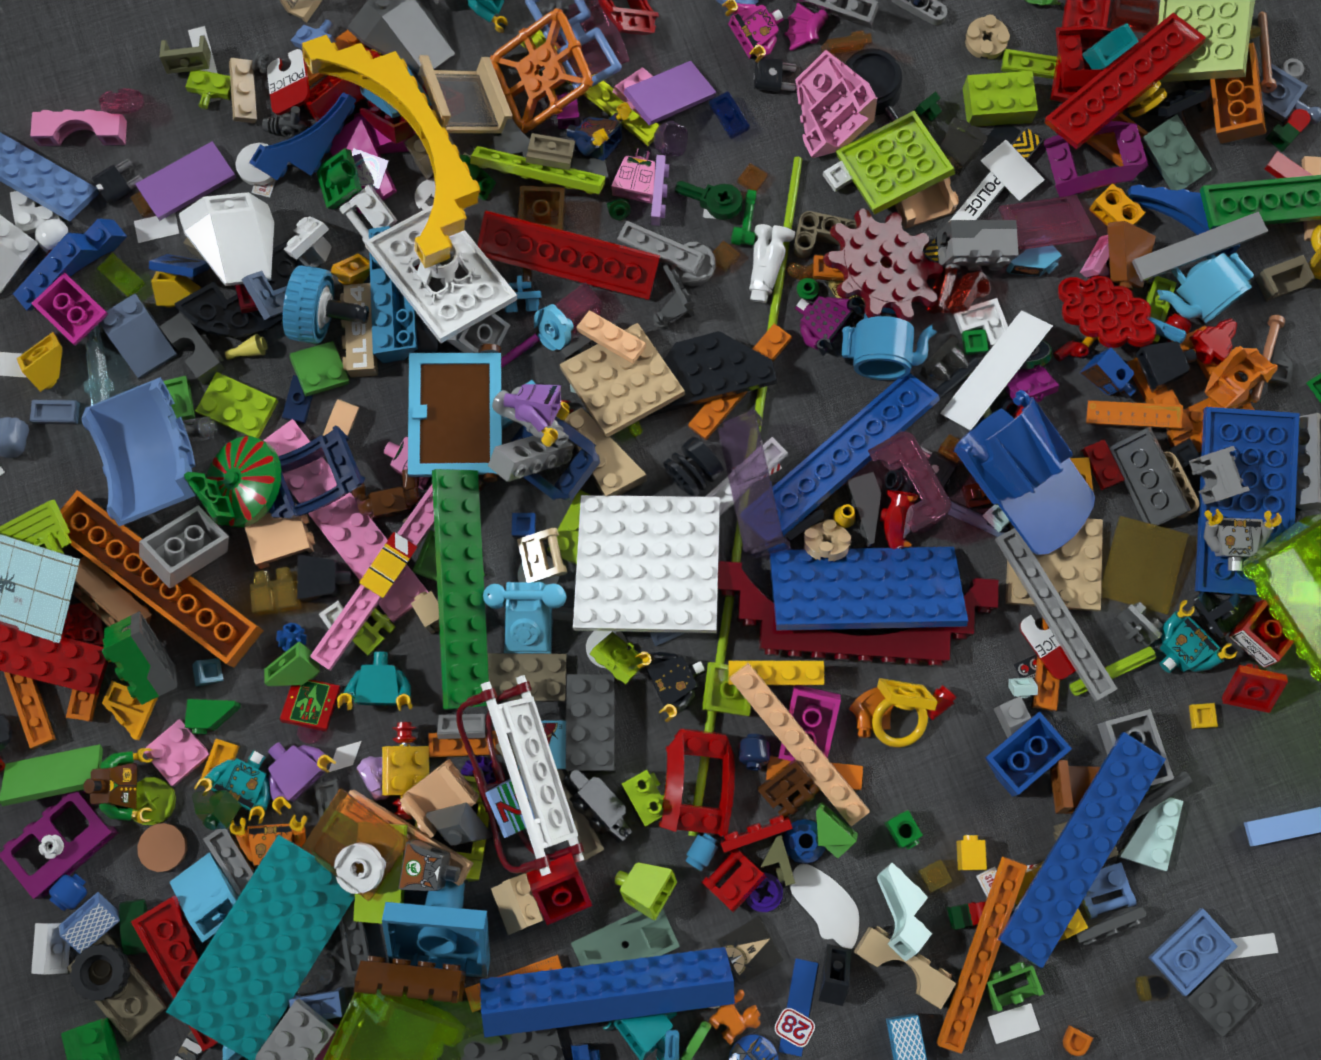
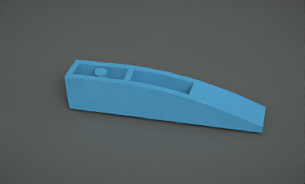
M385 226L368 229L369 239L391 227ZM369 252L373 354L382 363L404 360L409 356V353H413L418 349L416 311Z

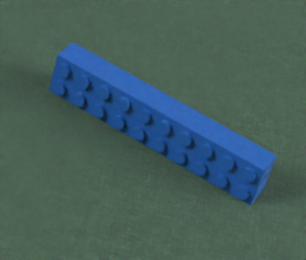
M725 947L480 979L481 1016L484 1038L735 1004L734 980Z

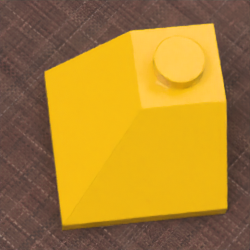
M54 332L16 358L22 373L40 392L44 389L52 388L57 383L56 380L59 379L63 347Z

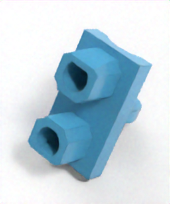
M517 276V282L509 283L512 289H518V292H515L517 299H525L526 311L539 310V298H542L541 291L523 292V289L531 288V281L523 282L522 276ZM517 300L504 307L505 312H518Z

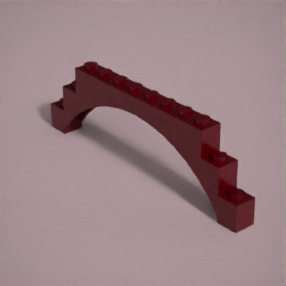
M718 561V593H721L723 597H735V594H739L737 622H743V626H757V623H760L759 651H765V655L779 656V652L788 653L789 657H802V654H812L811 658L826 659V655L835 656V660H849V657H858V661L872 662L873 658L882 659V663L890 664L896 663V660H905L907 665H919V661L928 662V666L940 667L943 666V663L950 661V636L954 640H967V637L974 634L975 610L978 614H990L991 611L998 608L999 580L975 578L970 581V588L963 595L968 617L967 626L915 627L897 633L871 636L841 634L824 629L776 630L774 603L766 598L742 570V563Z

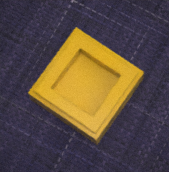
M1215 703L1189 705L1192 729L1218 727Z

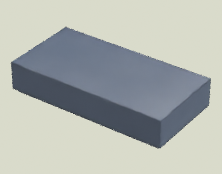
M32 400L30 422L32 424H78L80 402L76 400Z

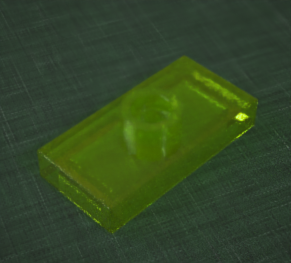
M114 253L97 267L127 297L136 294L146 284Z

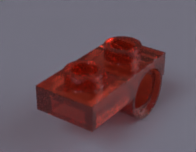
M982 271L967 273L962 277L961 283L957 291L952 295L947 307L952 314L968 311L974 299L985 297L990 293V282Z

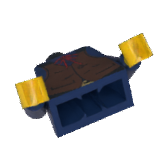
M624 102L616 108L618 113H615L609 119L587 117L579 126L570 124L567 128V137L574 139L575 150L585 156H591L604 161L622 141L621 122L626 120L632 111L628 103Z

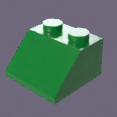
M108 1018L61 1033L67 1060H121L112 1022Z

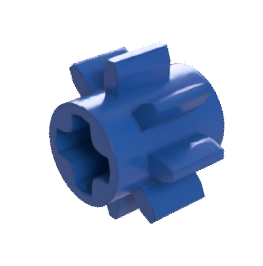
M296 623L284 625L282 631H277L276 641H279V647L287 651L297 642L306 645L307 635L304 634L305 629Z

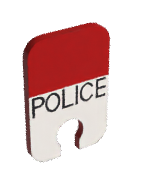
M300 49L288 53L291 60L288 70L281 71L283 64L280 58L272 61L267 67L271 108L276 115H283L291 111L293 106L299 107L305 104L310 98L306 62Z
M1032 615L1022 620L1020 623L1021 633L1053 678L1062 680L1076 671L1050 628L1047 630L1037 628Z

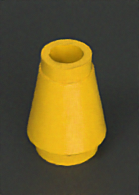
M846 504L835 510L833 520L837 525L849 528L855 523L856 514L853 506Z

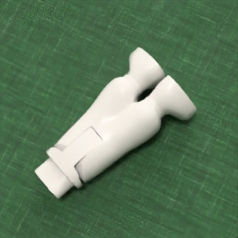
M760 224L755 226L754 230L758 240L754 244L753 270L749 290L752 291L751 301L767 303L768 294H772L780 266L785 257L786 249L783 242L792 241L795 237V231L782 226L774 225L772 228L769 225Z

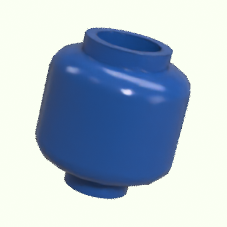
M75 873L72 877L67 874L62 875L50 888L49 894L51 898L49 900L63 911L75 909L87 895V889L83 886L86 881Z

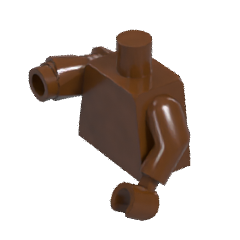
M408 469L402 470L403 487L371 492L367 497L365 484L363 483L361 487H357L352 491L359 512L362 515H370L371 520L412 513L414 510L413 505L418 503L421 498L418 497L419 477H408Z

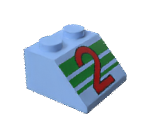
M520 774V777H521V780H522V783H523V786H524V790H525V793H526V796H527V799H528V802H529V805H530V808H531V811H532V815H533V818L535 819V816H534V813H533V810H532V807H531V804H530V801H529V798H528V794H527V791H526V788H525V785H524L522 776H521V774ZM511 778L485 792L504 838L526 828Z

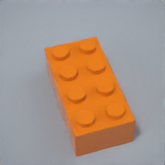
M1249 43L1245 77L1210 79L1216 134L1220 144L1266 134L1257 53L1254 43Z

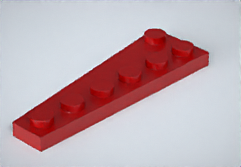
M176 895L131 921L173 999L199 960ZM189 1026L202 1051L218 1043Z

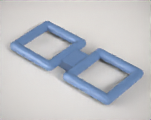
M525 0L535 21L542 18L543 16L536 5L540 0ZM574 0L581 13L568 21L576 40L580 41L582 46L596 38L611 64L608 68L592 76L593 87L619 72L622 66L600 28L596 27L587 33L584 32L580 23L589 19L591 12L584 0ZM548 24L540 29L545 39H547L550 30ZM560 27L558 36H562L566 45L556 50L558 54L565 50L569 44L562 27ZM564 61L562 65L566 74L577 77L569 61ZM571 83L574 89L580 86L579 84Z

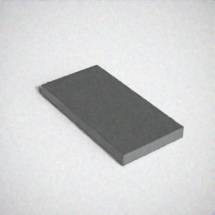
M1151 427L1109 447L1147 530H1151L1191 511Z

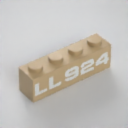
M370 283L344 285V293L340 294V300L342 302L359 304L363 307L368 306L369 318L365 324L341 320L342 327L345 328V335H342L343 349H346V357H343V368L347 370L350 377L378 376L377 357L373 354Z

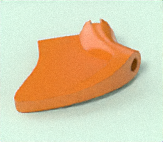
M877 687L861 694L849 707V710L856 716L857 729H859L858 736L861 738H869L871 736L870 730H873L872 718L874 711L885 699ZM894 705L889 707L882 717L883 730L891 729L890 716Z

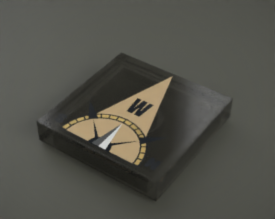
M759 916L717 940L721 948H726L729 964L741 985L783 961Z

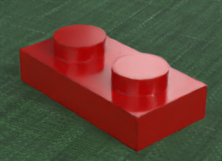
M1105 439L1082 449L1084 456L1089 457L1090 468L1101 490L1124 481L1123 475Z

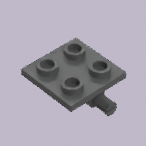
M667 265L663 266L676 293L660 312H657L658 315L654 314L653 316L655 325L662 330H665L664 327L668 328V322L687 311L690 316L695 315L692 307L695 305L684 288L681 279L675 269L670 271Z

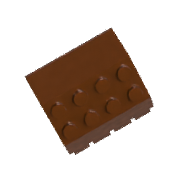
M368 956L367 961L360 960L354 986V992L374 995L381 993L383 996H407V998L422 1000L430 998L433 1001L450 1003L451 1001L452 1003L464 1001L466 971L460 970L461 965L443 964L442 969L435 968L436 963L418 961V966L410 965L411 960L393 958V963H386V957Z

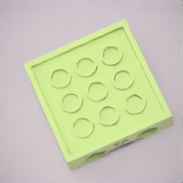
M1160 0L1158 24L1172 13H1175L1206 37L1205 43L1165 75L1160 82L1245 77L1255 0Z

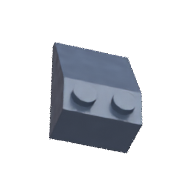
M136 294L107 310L108 315L100 322L104 331L138 379L177 356L174 348L146 305Z

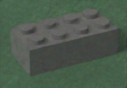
M567 674V772L579 770V772H615V677L613 674Z

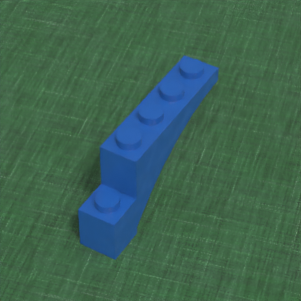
M342 93L332 108L313 126L288 140L268 146L260 144L249 163L275 180L285 175L288 166H286L288 162L307 174L312 175L313 172L315 173L321 165L320 160L324 153L327 154L330 151L335 135L342 131L345 118L354 111L356 99L346 93Z
M1144 185L1131 186L1126 193V196L1133 202L1177 220L1196 235L1209 231L1200 193L1190 192L1187 189L1177 191L1168 190L1165 187L1147 188ZM1240 244L1216 254L1225 253L1226 255H1231L1239 249Z
M97 219L84 234L67 233L16 289L13 295L26 311H32L35 307L31 303L64 272L70 277L94 260L111 251H115L126 239L127 235L111 219Z

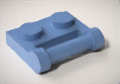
M1122 863L1101 868L1082 900L1089 919L1096 918L1097 914L1126 905L1128 907L1136 905V899L1129 886ZM1121 889L1123 895L1121 897L1095 905L1092 903L1091 898Z

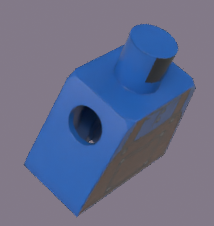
M1111 347L1095 355L1080 371L1085 378L1107 395L1119 391L1128 399L1136 391V388L1128 382L1134 375V371Z

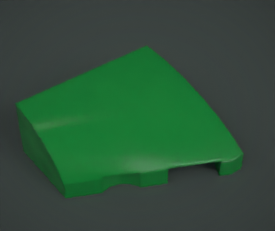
M186 472L184 474L185 479L216 524L223 526L235 518L229 496H221L217 480L206 479L203 473Z

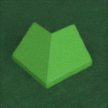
M821 802L816 810L818 846H824L836 858H839L857 841L858 833L827 805Z

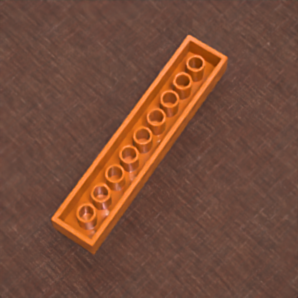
M77 490L61 508L60 512L70 531L68 536L72 542L71 546L227 665L234 668L264 631L191 575L169 588L139 557V541L143 538L125 525L118 526L116 521L109 517L106 510Z

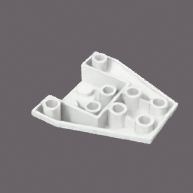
M249 192L205 196L179 213L185 235L225 286L244 284L241 279L259 271H263L267 280L271 281L274 220L268 204Z

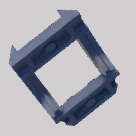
M555 417L558 424L563 427V432L569 436V440L581 448L580 452L555 485H552L538 473L524 476V478L554 501L559 498L572 500L600 464V459L595 450L596 445L565 421ZM522 425L510 442L534 435L527 432L526 427Z
M335 425L332 427L333 430L325 436L320 435L306 445L278 456L281 464V484L278 495L269 509L273 518H296L316 511L337 501L363 484L366 477L361 476L347 443L350 439L339 426ZM326 456L337 486L309 501L295 505L282 473L297 469Z

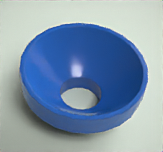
M801 819L791 823L793 829L785 831L783 835V843L787 855L795 862L804 864L818 860L824 853L825 847L818 846L817 823L808 819ZM802 834L811 835L813 844L810 848L806 849L800 846L799 837Z

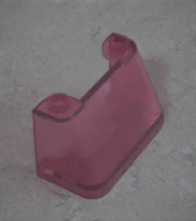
M904 431L899 432L868 450L873 461L881 460L885 468L889 470H897L904 467L922 501L912 506L914 515L907 522L913 533L923 534L929 531L950 512L951 500L913 434Z

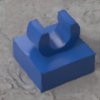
M588 1044L571 1045L573 1060H601L599 1049L588 1050Z

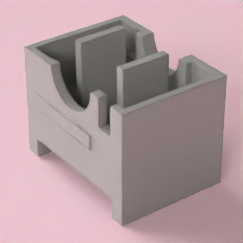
M1234 446L1189 461L1193 471L1192 474L1200 475L1205 480L1203 489L1199 491L1204 505L1250 491L1248 486L1241 487L1244 481L1240 478L1236 467L1235 456H1230L1229 453L1235 450Z

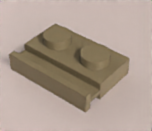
M532 133L526 155V163L570 170L575 141Z

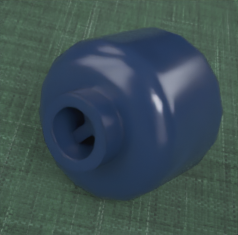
M748 734L740 742V762L746 765L748 770H761V767L766 766L770 762V742L765 739L764 735Z

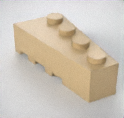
M583 408L574 411L563 420L596 445L595 450L599 455L600 464L591 476L603 496H620L646 482V473L610 436L607 438L604 436L596 422ZM575 444V448L579 453L581 448Z

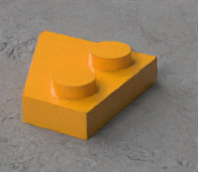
M111 681L102 704L108 711L113 713L115 719L131 734L130 736L139 741L158 698L141 705L137 698L133 699L127 686Z

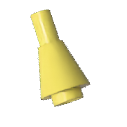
M255 334L238 345V347L225 351V356L229 360L238 356L265 355V350L268 348L264 337Z

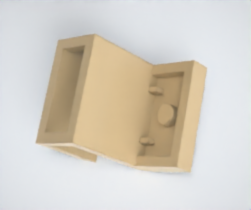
M525 873L491 888L508 935L544 920Z

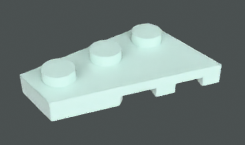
M1170 797L1146 812L1142 817L1141 823L1130 836L1125 848L1121 850L1117 857L1161 871H1167L1183 801Z

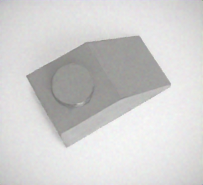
M1021 696L994 708L1007 738L1031 719Z

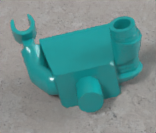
M677 1012L612 1020L603 1029L611 1031L616 1027L639 1060H645L656 1048L657 1060H664L665 1035L668 1030H672L673 1025L670 1019L675 1017Z

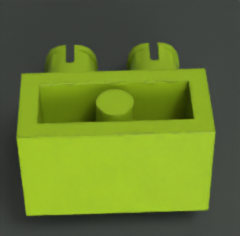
M647 770L622 783L645 827L661 819L664 809L662 807L664 794L661 795L657 789L660 783L654 772L649 774Z

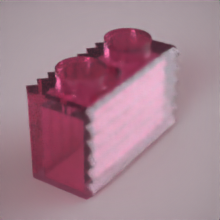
M586 282L555 304L565 317L572 321L574 328L571 332L573 333L577 332L578 324L589 310L597 315H600L602 310L601 300Z

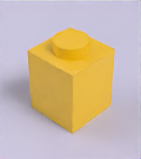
M965 835L963 840L956 841L958 870H987L985 840H978V835Z

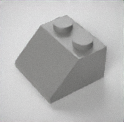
M493 313L446 341L464 353H478V347L483 344H496L500 346L510 324Z

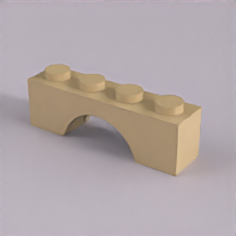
M878 926L875 929L868 927L854 950V953L876 967L890 960L905 962L888 945L890 941L887 938L889 933ZM918 954L917 957L913 956L905 963L915 974L917 981L916 994L935 1007L942 1009L956 985L955 982L950 980L952 975L940 967L937 971L929 966L931 961L921 954Z

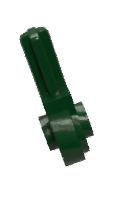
M683 181L676 183V193L700 201V207L707 209L709 214L716 219H732L741 211V192L731 184L724 183L716 186L708 184L706 189Z

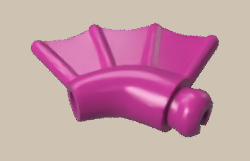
M796 4L794 13L788 17L789 29L785 33L790 40V51L808 42L813 44L819 41V30L829 17L825 10L821 9L818 13H813L802 4Z

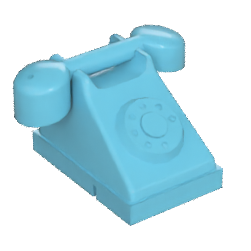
M507 582L506 590L503 586L495 583L487 586L483 592L484 602L492 609H499L505 605L504 653L552 654V608H560L566 602L567 596L564 589L558 584H545L542 582Z

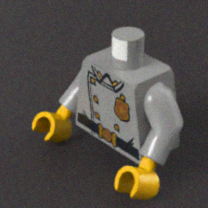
M1216 509L1214 516H1212L1209 510H1206L1204 514L1208 521H1206L1204 539L1216 557H1228V571H1243V558L1256 557L1257 553L1261 551L1269 539L1274 527L1281 523L1282 518L1277 513L1275 518L1270 519L1272 516L1270 511L1264 513L1266 522H1263V519L1223 518L1222 513L1218 509Z

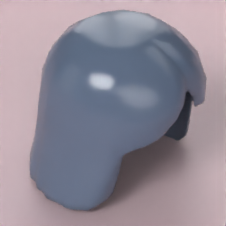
M0 418L1 457L16 458L25 450L29 428L19 418Z

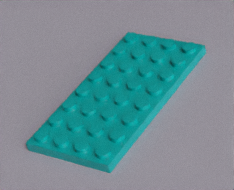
M278 834L166 1013L248 1060H255L257 1053L267 1041L288 1007L289 1000L296 994L355 898V894L347 892L337 882L336 868L334 869L330 864Z

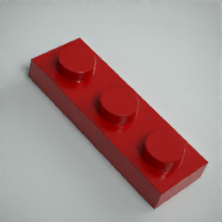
M779 815L769 819V824L761 826L760 823H756L746 827V832L740 834L737 831L730 832L724 835L723 840H720L724 852L793 829L789 817L784 818L783 815Z

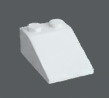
M1 215L0 294L39 248V244Z

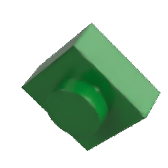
M985 329L963 331L964 355L987 354L989 350Z

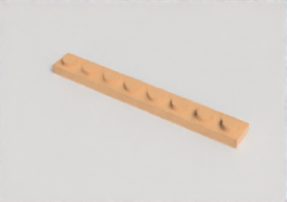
M749 663L730 676L731 682L850 826H853L870 813L864 802Z

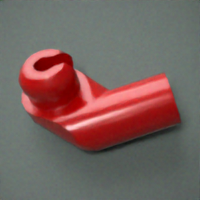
M1069 341L1056 350L1053 355L1057 361L1061 362L1068 355L1085 357L1089 353V348L1083 343Z

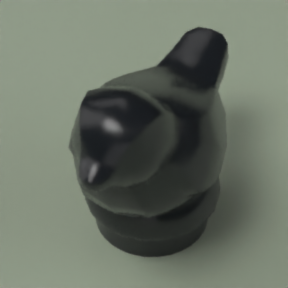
M901 463L898 466V470L887 473L884 481L887 488L894 491L914 493L918 495V499L920 498V491L915 486L914 479L906 470L905 464Z

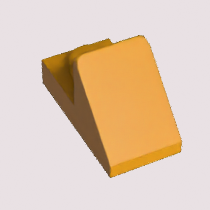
M358 253L333 264L331 273L337 276L339 282L343 285L363 284L370 275V261Z

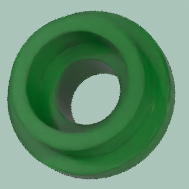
M811 278L800 280L796 289L797 294L805 300L814 299L819 292L818 283ZM808 285L812 290L806 291L804 287Z

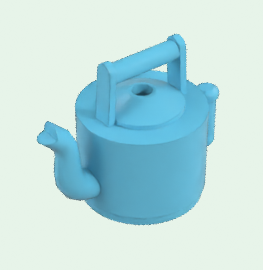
M1225 253L1217 257L1214 254L1206 257L1208 260L1201 261L1192 267L1186 277L1179 268L1171 270L1182 284L1176 290L1182 298L1171 291L1157 290L1160 296L1158 300L1171 303L1174 309L1184 318L1195 319L1199 317L1205 324L1252 288L1249 280L1254 277V274L1239 258L1237 253H1233L1229 257Z

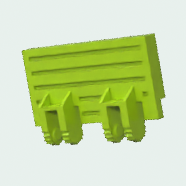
M55 499L0 526V534L62 554H64L62 547L72 543L68 536L70 533L69 528Z

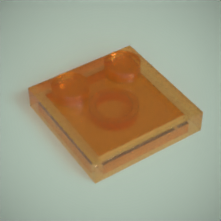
M864 31L852 32L851 36L828 39L821 46V51L823 53L827 50L831 54L865 49L872 43L871 33L864 34Z

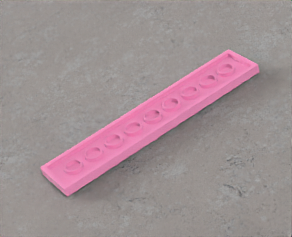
M293 419L263 440L274 448L278 456L296 450L310 442ZM323 457L297 469L282 473L288 489L300 504L337 486L331 468ZM349 492L337 501L308 514L358 579L361 580L388 540L369 515H362L359 512L356 500ZM406 564L378 604L394 623L413 608L411 603L415 601L414 598L425 591L429 592Z

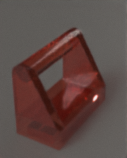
M1113 0L1110 28H1118L1127 23L1132 31L1149 33L1157 26L1159 21L1157 1ZM1120 4L1150 9V14L1123 10L1120 8Z

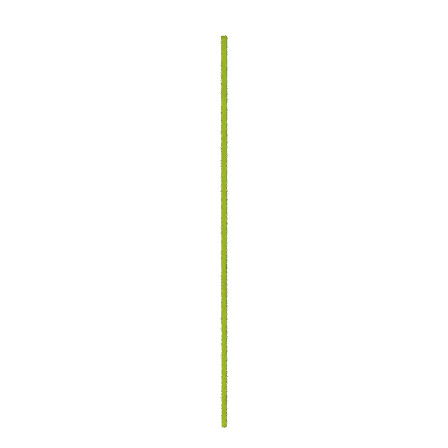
M794 157L783 227L791 230L803 160L801 157ZM790 241L783 242L786 253L773 289L767 331L774 323L777 325ZM767 386L759 388L757 391L747 459L758 450ZM751 489L740 500L731 562H740L746 523L740 515L749 508ZM725 597L715 663H725L735 597ZM707 711L704 731L714 732L717 712ZM700 756L693 805L702 806L710 757ZM689 831L688 835L697 837L698 832Z

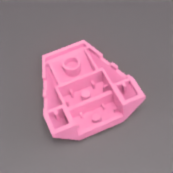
M825 50L795 79L798 104L802 108L800 120L804 124L805 131L803 141L812 158L834 153L836 150L850 144L874 122L877 98L870 84L829 51Z

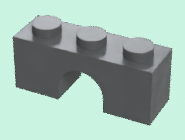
M181 313L160 326L178 351L188 345L195 346L193 355L186 359L185 362L203 385L212 380L216 372L222 373L226 370L221 364L224 359L217 350L212 351L209 345L212 343L205 333L199 334L196 330L198 327L189 322Z

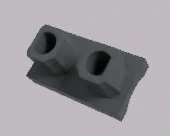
M1141 602L1134 605L1131 604L1117 615V618L1123 623V627L1128 631L1124 637L1127 640L1134 637L1137 641L1142 642L1148 647L1163 635L1160 632L1163 624L1155 618L1149 621L1144 616L1147 610Z

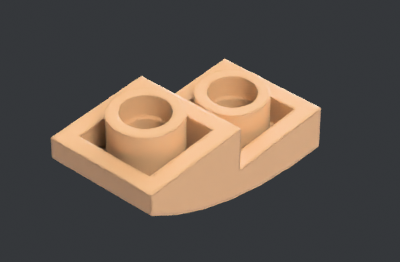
M337 399L323 436L333 430L332 427L335 425L339 426L348 436L359 407Z

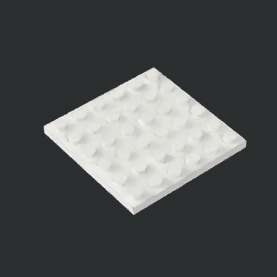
M581 495L573 629L575 631L717 633L720 497H606Z

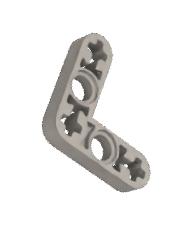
M891 0L894 4L932 25L942 24L947 15L946 6L937 0H921L924 3V6L921 8L915 7L913 0L909 2L907 0ZM940 12V15L934 16V13Z

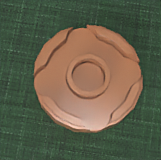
M168 823L155 824L148 828L141 835L137 845L138 857L141 863L149 870L156 872L173 870L185 859L188 850L185 835L177 826Z

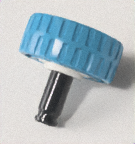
M303 265L294 269L286 288L283 305V328L287 338L304 343L318 344L324 339L331 318L361 322L362 324L367 323L369 318L368 306L363 307L359 304L334 300V279L330 271Z

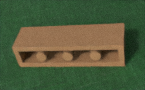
M86 556L80 558L72 594L108 626L139 611L150 625L152 614L147 607L140 605L130 592L123 590L114 578L106 575L98 565Z

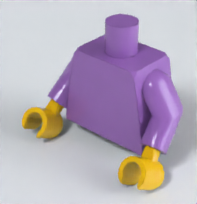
M279 742L273 745L268 751L276 760L268 768L271 773L268 780L273 799V809L279 815L282 814L280 810L284 805L290 809L291 804L288 801L294 802L325 772H329L327 765L330 762L335 764L336 761L319 748L307 745L300 747L293 745L286 751Z

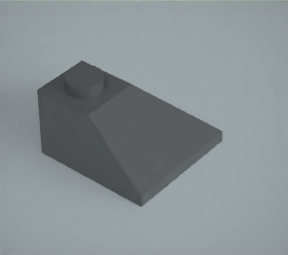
M467 802L427 812L426 814L427 819L451 848L492 837V833Z

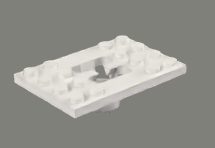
M432 205L366 240L365 247L438 341L443 343L515 302L517 294L465 230L449 236L452 242L450 253L454 256L453 261L444 266L438 263L426 269L424 268L415 252V238L421 235L433 207ZM458 263L468 274L462 279L455 278ZM419 264L418 271H416L414 266ZM431 276L441 278L440 281L445 288L438 292H433L429 287Z

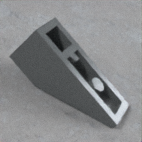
M874 472L848 479L845 484L866 548H871L875 541L881 497L880 491H882L881 481L875 477Z

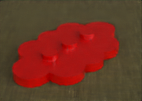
M1094 276L1087 281L1077 277H1069L1060 282L1058 297L1064 303L1062 305V317L1071 325H1079L1080 332L1083 335L1098 337L1099 342L1108 348H1118L1126 342L1136 347H1144L1154 341L1156 328L1149 321L1151 306L1144 299L1133 298L1132 291L1129 288L1114 286L1113 281L1105 276Z

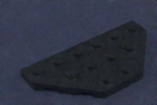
M720 331L676 342L665 357L664 362L684 389L685 395L646 417L778 384L773 361Z

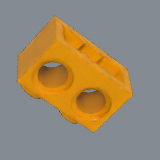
M1113 183L1093 202L1089 209L1106 226L1110 222L1126 221L1135 226L1145 214L1138 203L1133 202L1121 188L1116 187ZM1107 200L1112 201L1114 205L1109 204ZM1123 215L1129 216L1130 220L1124 218Z

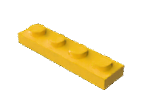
M728 661L729 685H734L729 679L730 676L747 663L752 666L766 685H824V661Z

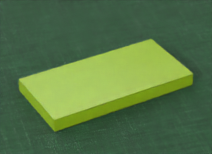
M359 822L358 842L367 843L375 847L381 854V857L385 859L386 867L383 878L376 888L365 893L355 894L354 921L382 924L386 902L404 903V890L398 888L407 842L408 825ZM356 863V873L364 872L363 864Z

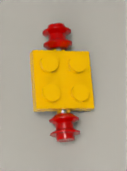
M399 722L397 727L392 728L397 731V736L392 740L399 743L400 746L382 747V796L400 795V798H402L404 793L429 775V746H410V744H407L417 739L412 736V730L416 729V727H412V722ZM400 799L393 802L394 805L398 806V811L393 814L398 815L403 820L412 819V815H408L403 810Z

